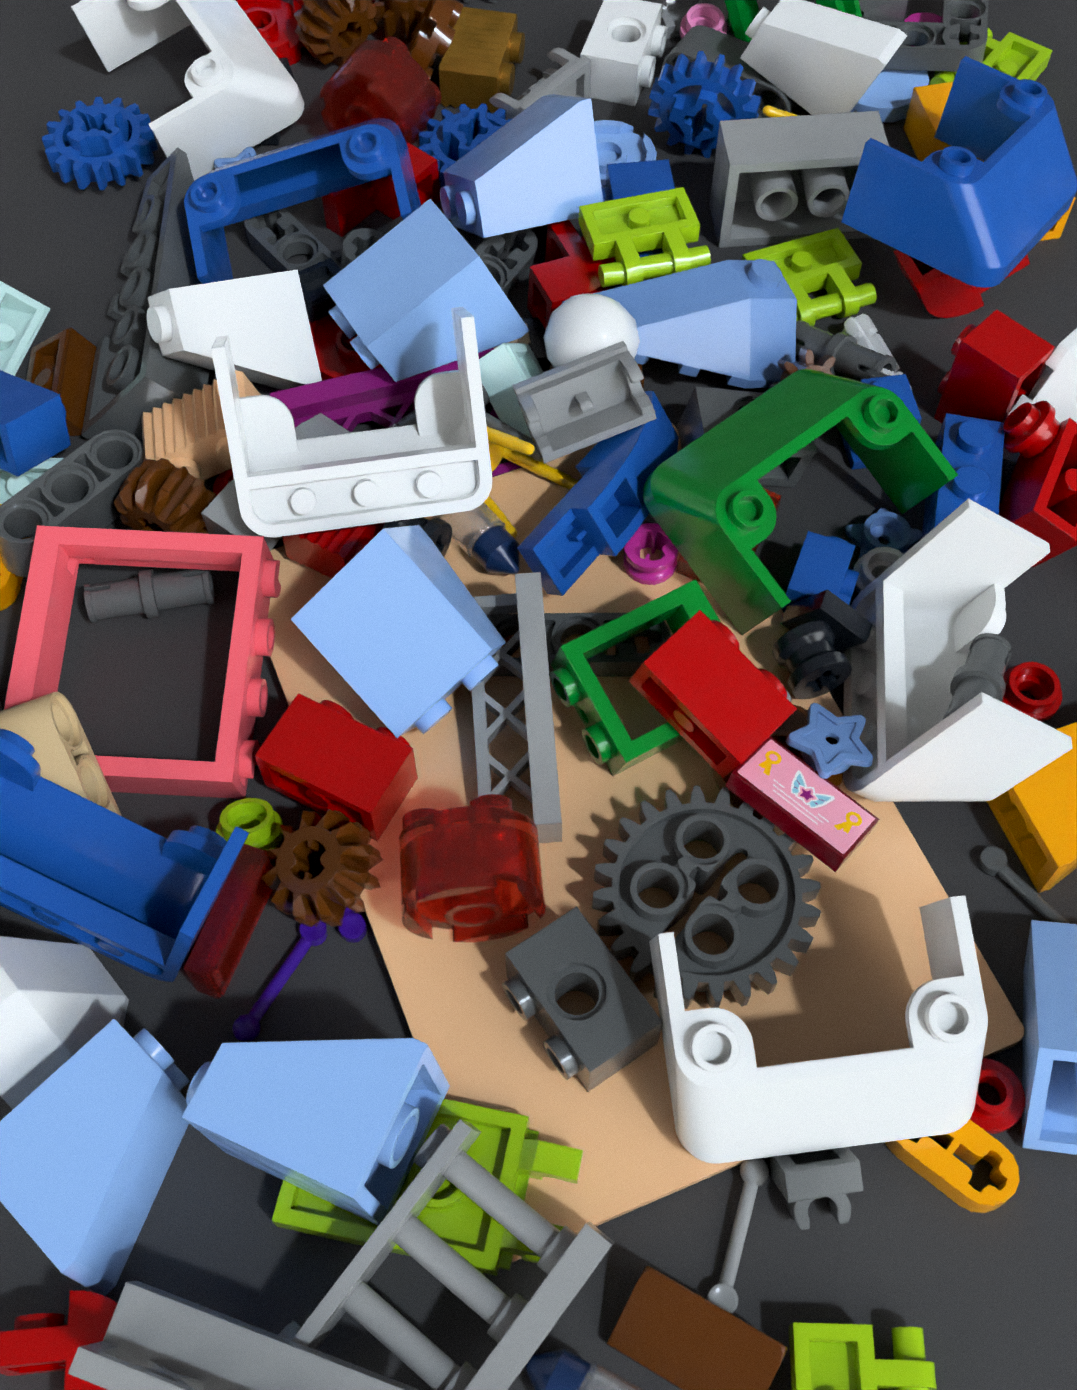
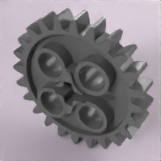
M694 786L690 802L686 804H681L676 794L672 790H667L663 811L659 812L652 804L644 800L640 803L639 810L641 825L622 817L619 820L618 834L622 841L606 839L604 841L603 856L610 863L596 864L594 881L606 888L593 892L592 908L609 913L598 920V935L607 937L619 935L612 944L610 952L617 961L630 956L634 958L629 974L633 983L641 980L649 973L654 976L649 941L657 934L669 930L689 912L694 892L700 895L706 893L720 876L727 862L736 853H743L747 859L736 865L723 878L717 899L708 896L698 905L685 924L684 929L675 937V945L685 1009H688L696 991L705 992L710 1008H719L723 993L727 990L731 991L741 1007L748 1004L751 996L750 983L752 981L769 995L774 991L777 984L773 968L785 975L791 976L799 963L792 951L807 953L812 943L813 937L803 928L815 927L821 910L806 902L816 899L821 885L818 881L801 877L809 872L814 861L813 856L805 854L792 856L791 852L797 842L786 833L778 836L774 832L776 826L765 817L759 820L753 816L754 808L745 801L739 809L731 807L728 788L722 787L715 803L705 801L700 786ZM695 840L705 841L713 846L717 851V855L707 859L696 858L685 849L684 845ZM747 883L758 884L765 888L771 900L762 904L751 903L743 898L739 893L738 887ZM647 888H661L671 895L674 902L668 907L653 908L645 904L638 894ZM705 931L714 932L726 942L728 950L717 955L706 954L697 948L692 937L697 933ZM654 986L653 997L657 999L656 987Z

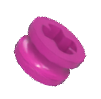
M645 523L640 525L624 546L623 566L626 573L636 582L644 585L663 583L672 577L677 568L678 550L659 524ZM652 548V554L655 553L656 549L661 550V559L650 560L649 554L646 555L645 559L640 558V550Z

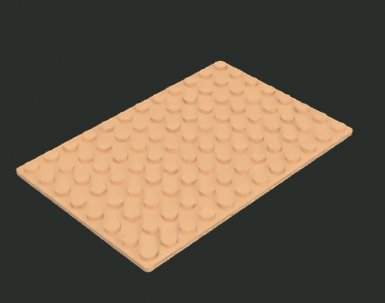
M672 424V426L674 427V429H675V431H676V433H677V435H678V437H679V432H678V430H677L676 427ZM680 438L678 441L677 452L681 450ZM596 444L545 464L570 475L574 479L580 480L582 476L576 465ZM522 467L492 477L493 482L489 496L516 528L518 533L515 539L520 545L570 489L564 488ZM481 506L465 512L425 517L428 520L440 518L451 525L452 538L444 558L473 597L516 593L515 574L488 573L472 556V548L477 539L488 529L497 526ZM285 546L272 549L270 552L273 559L280 561L278 580L281 584V592L278 598H270L268 618L273 619L275 625L274 650L270 658L288 706H290L299 693L318 703L322 700L335 702L345 708L354 720L374 730L378 727H386L291 620L332 578L287 558ZM623 547L617 556L599 555L563 596L547 594L542 587L544 613H628L696 578L680 572L686 560L678 551L677 568L668 580L656 585H644L636 582L626 573L623 566ZM652 548L641 549L640 558L645 559L646 555L649 554L650 560L661 559V550L656 549L655 553L652 554ZM519 552L520 567L517 574L533 573ZM696 579L720 622L727 626L737 638L740 646L739 650L758 669H765L780 680L789 692L793 705H798L808 710L811 704L818 703L836 717H843L830 692L803 700L795 698L788 685L790 676L788 669L780 667L772 654L773 645L781 636L789 631L788 628L780 623L784 615L782 609L744 635H741L701 580ZM584 634L571 635L570 637L565 639L562 645ZM514 635L505 638V642L507 643ZM635 637L637 653H649L650 646L647 637ZM615 645L608 648L607 655H615ZM520 647L512 654L511 657H521ZM492 676L485 683V693L505 709L523 690V681L517 676ZM597 677L631 740L668 722L629 682L631 677ZM550 679L562 820V842L482 848L472 690L469 691L462 683L445 699L452 707V710L425 734H422L415 727L401 735L413 748L418 779L378 842L373 839L370 840L369 844L379 850L383 860L368 872L378 878L381 887L372 890L364 889L360 897L364 901L368 920L413 1038L428 1044L450 1085L444 1099L529 1116V1129L539 1131L538 1140L583 1150L577 1184L550 1177H542V1180L529 1178L524 1201L551 1224L566 1225L578 1234L588 1222L595 1226L601 1225L740 1165L743 1161L718 1164L707 1163L694 1157L682 1146L675 1130L662 1030L657 1045L591 1091L587 1092L576 1075L566 1080L556 1069L543 1046V1042L549 1036L534 1015L524 1020L517 1013L504 992L502 983L508 980L505 953L575 907L580 910L598 934V920L609 912L592 908L593 892L606 888L594 881L596 864L610 863L603 856V844L606 839L622 841L618 834L619 820L625 817L641 825L639 818L640 803L646 800L661 812L664 810V799L667 790H672L681 804L690 802L694 786L699 785L704 794L705 801L715 803L720 790L714 780L712 767L685 739L612 776L606 763L599 765L590 755L582 737V729L586 728L573 705L566 707L561 702ZM524 706L515 717L526 725ZM486 708L487 725L489 727L497 719V716ZM508 725L489 744V754L508 770H511L528 751V741ZM529 767L519 779L531 788ZM491 770L493 790L502 778ZM842 780L840 790L880 820L871 833L836 872L798 843L791 852L792 856L802 854L813 856L814 861L809 872L801 878L818 881L821 885L816 899L806 902L821 910L815 927L803 928L813 937L807 953L792 951L799 963L791 976L785 975L773 968L777 984L774 991L769 995L752 981L750 983L751 996L747 1005L741 1007L730 990L724 991L719 1008L737 1015L746 1024L751 1033L757 1067L910 1048L905 1021L906 1006L912 993L922 984L932 980L919 907L949 897L894 802H874L849 791L844 784V780ZM510 787L493 806L494 828L534 825L532 803L513 787ZM777 826L775 827L774 832L778 836L784 834ZM695 840L684 845L685 849L696 858L707 859L717 855V851L713 846L705 841ZM736 853L727 862L720 876L706 893L700 895L694 892L689 912L673 927L664 931V933L674 932L675 938L684 929L690 916L706 897L712 896L717 899L723 878L736 865L746 860V856L743 853ZM747 883L738 887L739 893L743 898L751 903L762 904L771 900L765 888L758 884ZM647 888L638 894L645 904L653 908L668 907L674 902L671 895L661 888ZM705 931L697 933L692 937L697 948L706 954L717 955L728 950L726 942L714 932ZM619 935L599 937L610 951L612 944ZM974 942L988 1015V1027L983 1058H987L1015 1046L1024 1036V1026ZM632 956L618 960V963L628 976L634 961ZM649 973L634 984L660 1018L658 1001L653 997L655 979ZM580 991L568 992L557 1001V1004L563 1011L572 1015L588 1013L596 1005L589 995ZM696 991L693 1001L685 1011L710 1008L705 992ZM513 1254L512 1262L521 1259V1256Z

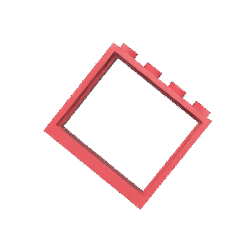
M37 525L4 710L41 696L58 692L79 564L240 572L215 762L97 755L95 757L111 792L245 799L248 779H254L255 765H258L255 754L260 749L259 742L253 740L255 718L264 717L268 700L267 681L261 678L263 656H272L275 643L274 621L268 618L270 598H278L281 592V584L278 580L280 561L273 559L264 536Z

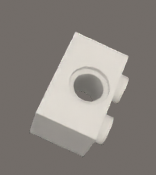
M603 0L580 58L585 56L591 60L590 98L635 106L642 87L650 88L655 71V56L662 57L667 39V26L660 25L662 4L643 0Z

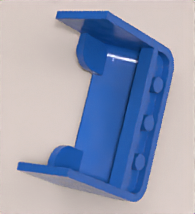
M965 56L960 61L934 138L951 146L931 153L921 162L870 138L865 143L841 222L968 285L989 288L1000 284L1070 208L1077 192V177L1054 101L1047 94L1046 87L1033 80H1019Z
M386 118L371 119L218 167L196 179L185 194L184 206L197 278L200 282L205 284L233 279L224 226L322 197L329 193H335L392 175L401 217L403 220L421 206L408 146L399 126Z
M0 729V906L146 976L165 982H173L233 869L249 832L235 826L229 840L226 841L210 829L193 825L188 831L173 830L167 839L41 777V767L35 758L32 757L35 752L34 747L16 733Z

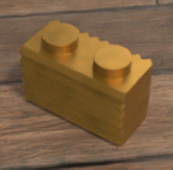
M463 7L453 27L456 30L455 35L439 65L441 103L445 107L451 104L455 109L460 104H466L471 109H478L480 104L483 103L487 105V110L495 112L499 107L492 105L489 99L497 93L512 94L515 81V65L513 63H522L525 34L518 32L517 14Z

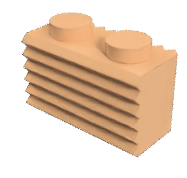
M235 370L239 397L261 395L242 371ZM214 379L212 385L203 384L202 390L193 389L192 395L183 393L182 399L173 398L172 404L163 403L162 408L153 407L152 413L143 412L141 419L144 460L145 458L156 461L161 458L167 459L177 468L186 467L189 474L204 481L232 469L217 380Z

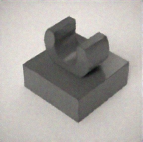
M848 1147L768 1157L770 1176L787 1200L788 1211L801 1230L810 1229L808 1208L810 1203L817 1198L829 1197L831 1214L839 1224L849 1222L851 1204L846 1194L862 1192L864 1190L860 1160Z

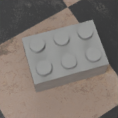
M879 111L720 121L709 202L718 248L781 244L838 227L846 239L871 238L841 221L865 143L872 138L889 146Z

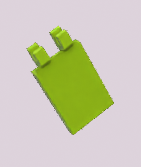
M448 1099L443 1100L423 1142L424 1144L441 1124L446 1125L452 1130L460 1119L470 1122L481 1133L466 1153L523 1201H525L529 1178L542 1180L543 1177H550L577 1184L583 1150L538 1140L539 1131L529 1129V1116ZM413 1163L394 1205L422 1168L416 1163ZM447 1179L417 1217L482 1273L497 1276L499 1268L510 1270L513 1254L521 1256L522 1260L538 1263L540 1260L538 1255ZM285 1180L282 1182L271 1220L280 1228L364 1246L378 1227V1225L304 1191ZM552 1224V1225H553L554 1227H556L559 1231H561V1230L563 1229V1227H564V1226H559V1225ZM397 1244L391 1251L392 1253L410 1256Z

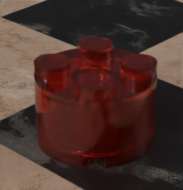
M391 36L386 37L383 41L368 40L357 45L320 90L319 99L324 97L325 108L321 111V115L329 132L375 118H386L399 126L405 141L412 145L419 138V133L426 129L429 119L434 118L437 106L442 99L441 91L435 83L430 81L423 68L410 56L407 46L398 38Z
M497 794L482 795L474 798L469 806L440 811L432 808H419L411 810L403 816V830L398 840L402 922L407 930L420 937L433 939L432 927L452 929L453 942H482L518 934L529 928L528 915L535 912L541 919L545 914L546 907L538 828L529 817L513 811L510 798Z

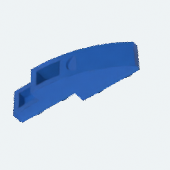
M645 391L653 404L657 419L598 442L576 465L582 478L517 547L532 572H541L542 587L547 594L563 596L599 555L617 556L650 513L643 499L644 484L661 463L677 453L679 437L654 391Z

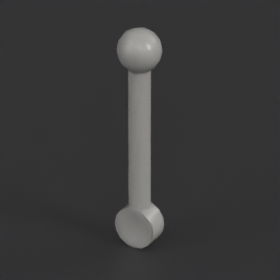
M761 1158L745 1160L740 1166V1175L744 1184L719 1283L714 1285L706 1296V1300L730 1314L738 1306V1295L733 1287L758 1186L763 1185L769 1177V1168Z

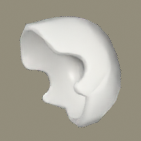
M591 293L571 296L551 313L544 334L547 359L554 368L621 341L625 342L629 353L635 359L640 343L636 321L631 314L612 298Z

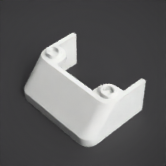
M82 0L71 6L108 72L189 25L193 27L208 48L210 53L196 59L185 74V85L192 99L148 124L167 158L177 147L187 153L194 181L215 169V159L237 157L245 148L254 147L293 124L303 113L304 100L296 82L236 0Z
M464 307L451 308L458 370L434 373L420 383L414 398L417 424L298 440L296 439L292 414L282 401L268 395L239 397L229 335L217 336L211 351L238 504L245 524L253 532L261 536L282 537L465 512L480 506L490 494L493 479L474 316Z
M968 498L857 595L850 607L868 619L873 625L866 643L844 650V654L852 667L850 676L844 681V716L862 715L865 717L866 723L860 740L873 755V763L870 767L851 765L843 772L844 784L849 791L874 802L990 801L1073 749L1070 736L983 692L943 719L952 700L950 683L957 669L965 665L973 639L980 634L992 633L998 635L1006 622L1004 588L1050 553L1048 542Z
M966 896L949 897L919 907L932 980L919 986L908 1000L905 1021L910 1048L757 1067L751 1033L746 1024L737 1015L721 1008L685 1011L674 932L657 934L649 941L659 1015L663 1022L661 1030L675 1130L682 1146L697 1159L707 1163L718 1164L943 1135L955 1132L963 1127L972 1116L975 1108L988 1027L987 1009Z

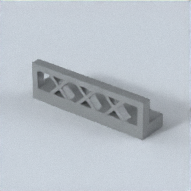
M541 572L515 574L516 593L473 597L486 615L518 613L519 630L492 656L499 666L472 690L482 848L562 842V820ZM519 647L521 649L522 665L511 657ZM502 665L523 681V690L506 709L485 693V683ZM524 706L526 725L515 717ZM486 708L497 716V719L489 727L487 725ZM506 725L528 741L527 753L511 770H508L489 754V744ZM529 767L531 788L519 779ZM491 770L502 778L493 790ZM510 787H513L532 803L534 825L494 828L493 806Z
M137 1280L125 1283L103 1341L79 1346L68 1372L72 1376L107 1390H419Z

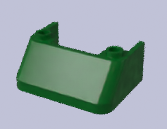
M812 369L798 370L665 460L647 478L643 487V499L646 508L741 635H744L791 602L752 550L772 533L776 524L774 503L758 481L764 475L835 426L901 514H904L958 476L913 414L894 392L883 387Z

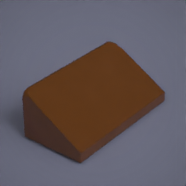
M72 327L31 348L26 381L60 394L61 401L66 409V424L69 436H79L82 434L97 347Z
M646 1265L607 1342L609 1347L680 1390H768L787 1351V1347Z

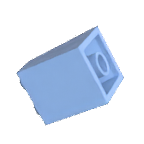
M556 94L542 96L443 172L445 186L440 189V200L444 215L448 220L451 219L452 225L486 238L579 218V206L603 202L591 99Z
M431 199L427 200L323 285L336 303V306L328 311L349 339L358 334V336L350 341L353 348L371 370L381 364L395 382L457 361L451 308L464 307L474 316L478 353L499 346L502 343L519 339L530 331L481 258Z
M419 525L382 529L291 618L292 622L396 738L415 727L422 734H425L452 710V707L445 699L462 683L471 691L485 680L499 666L492 656L506 644L433 541Z
M1031 920L1023 969L1024 1036L1022 1086L1025 1093V1107L1022 1113V1148L1077 1155V924Z
M115 1019L110 1021L0 1121V1202L62 1274L95 1293L104 1296L116 1286L189 1125L182 1118L188 1105L185 1097L180 1092L190 1082L189 1079L173 1063L174 1059L145 1028L132 1038Z
M415 1038L222 1043L213 1061L204 1063L194 1075L186 1095L188 1106L182 1118L225 1153L379 1226L392 1209L414 1163V1158L428 1134L450 1085L428 1044Z

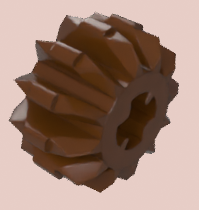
M303 0L304 7L293 14L298 22L295 33L298 35L299 41L316 60L321 61L324 65L333 62L340 67L348 56L356 60L358 50L362 46H370L367 39L368 35L378 28L373 20L378 10L374 7L372 0Z
M145 458L138 467L133 468L119 488L120 493L114 504L118 512L121 513L120 519L122 523L133 530L209 534L201 513L217 495L204 487L203 479L195 478L189 474L186 467L177 468L164 458L158 461Z
M329 809L321 817L314 811L308 812L303 810L299 829L297 830L291 825H279L285 841L280 848L264 849L268 859L276 863L275 867L261 877L268 888L276 891L271 902L274 903L279 911L287 915L293 914L295 921L307 927H317L321 921L331 927L342 926L346 907L355 913L366 912L364 901L360 897L364 889L372 890L381 887L378 878L368 872L383 860L379 850L369 844L372 838L370 831L359 822H350L349 817L340 811Z

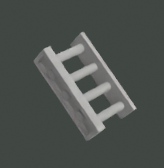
M461 1119L452 1130L446 1125L441 1124L426 1140L414 1158V1163L422 1168L303 1326L300 1327L293 1320L278 1335L317 1350L344 1313L347 1312L434 1390H508L614 1244V1241L591 1222L586 1223L578 1235L566 1225L559 1231L466 1153L480 1135L481 1131L470 1122ZM446 1179L540 1257L537 1266L548 1276L529 1302L517 1292L510 1298L417 1218ZM396 1244L491 1326L487 1334L498 1344L479 1371L468 1361L460 1367L367 1285Z

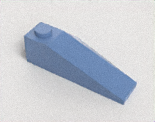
M764 259L725 260L593 293L610 297L619 302L635 319L640 340L634 359L637 364L643 365L651 357L678 364L680 374L696 377L700 369L727 375V385L740 388H770L772 383L780 382L783 372L777 362L780 359L790 363L795 362L797 299L775 261Z

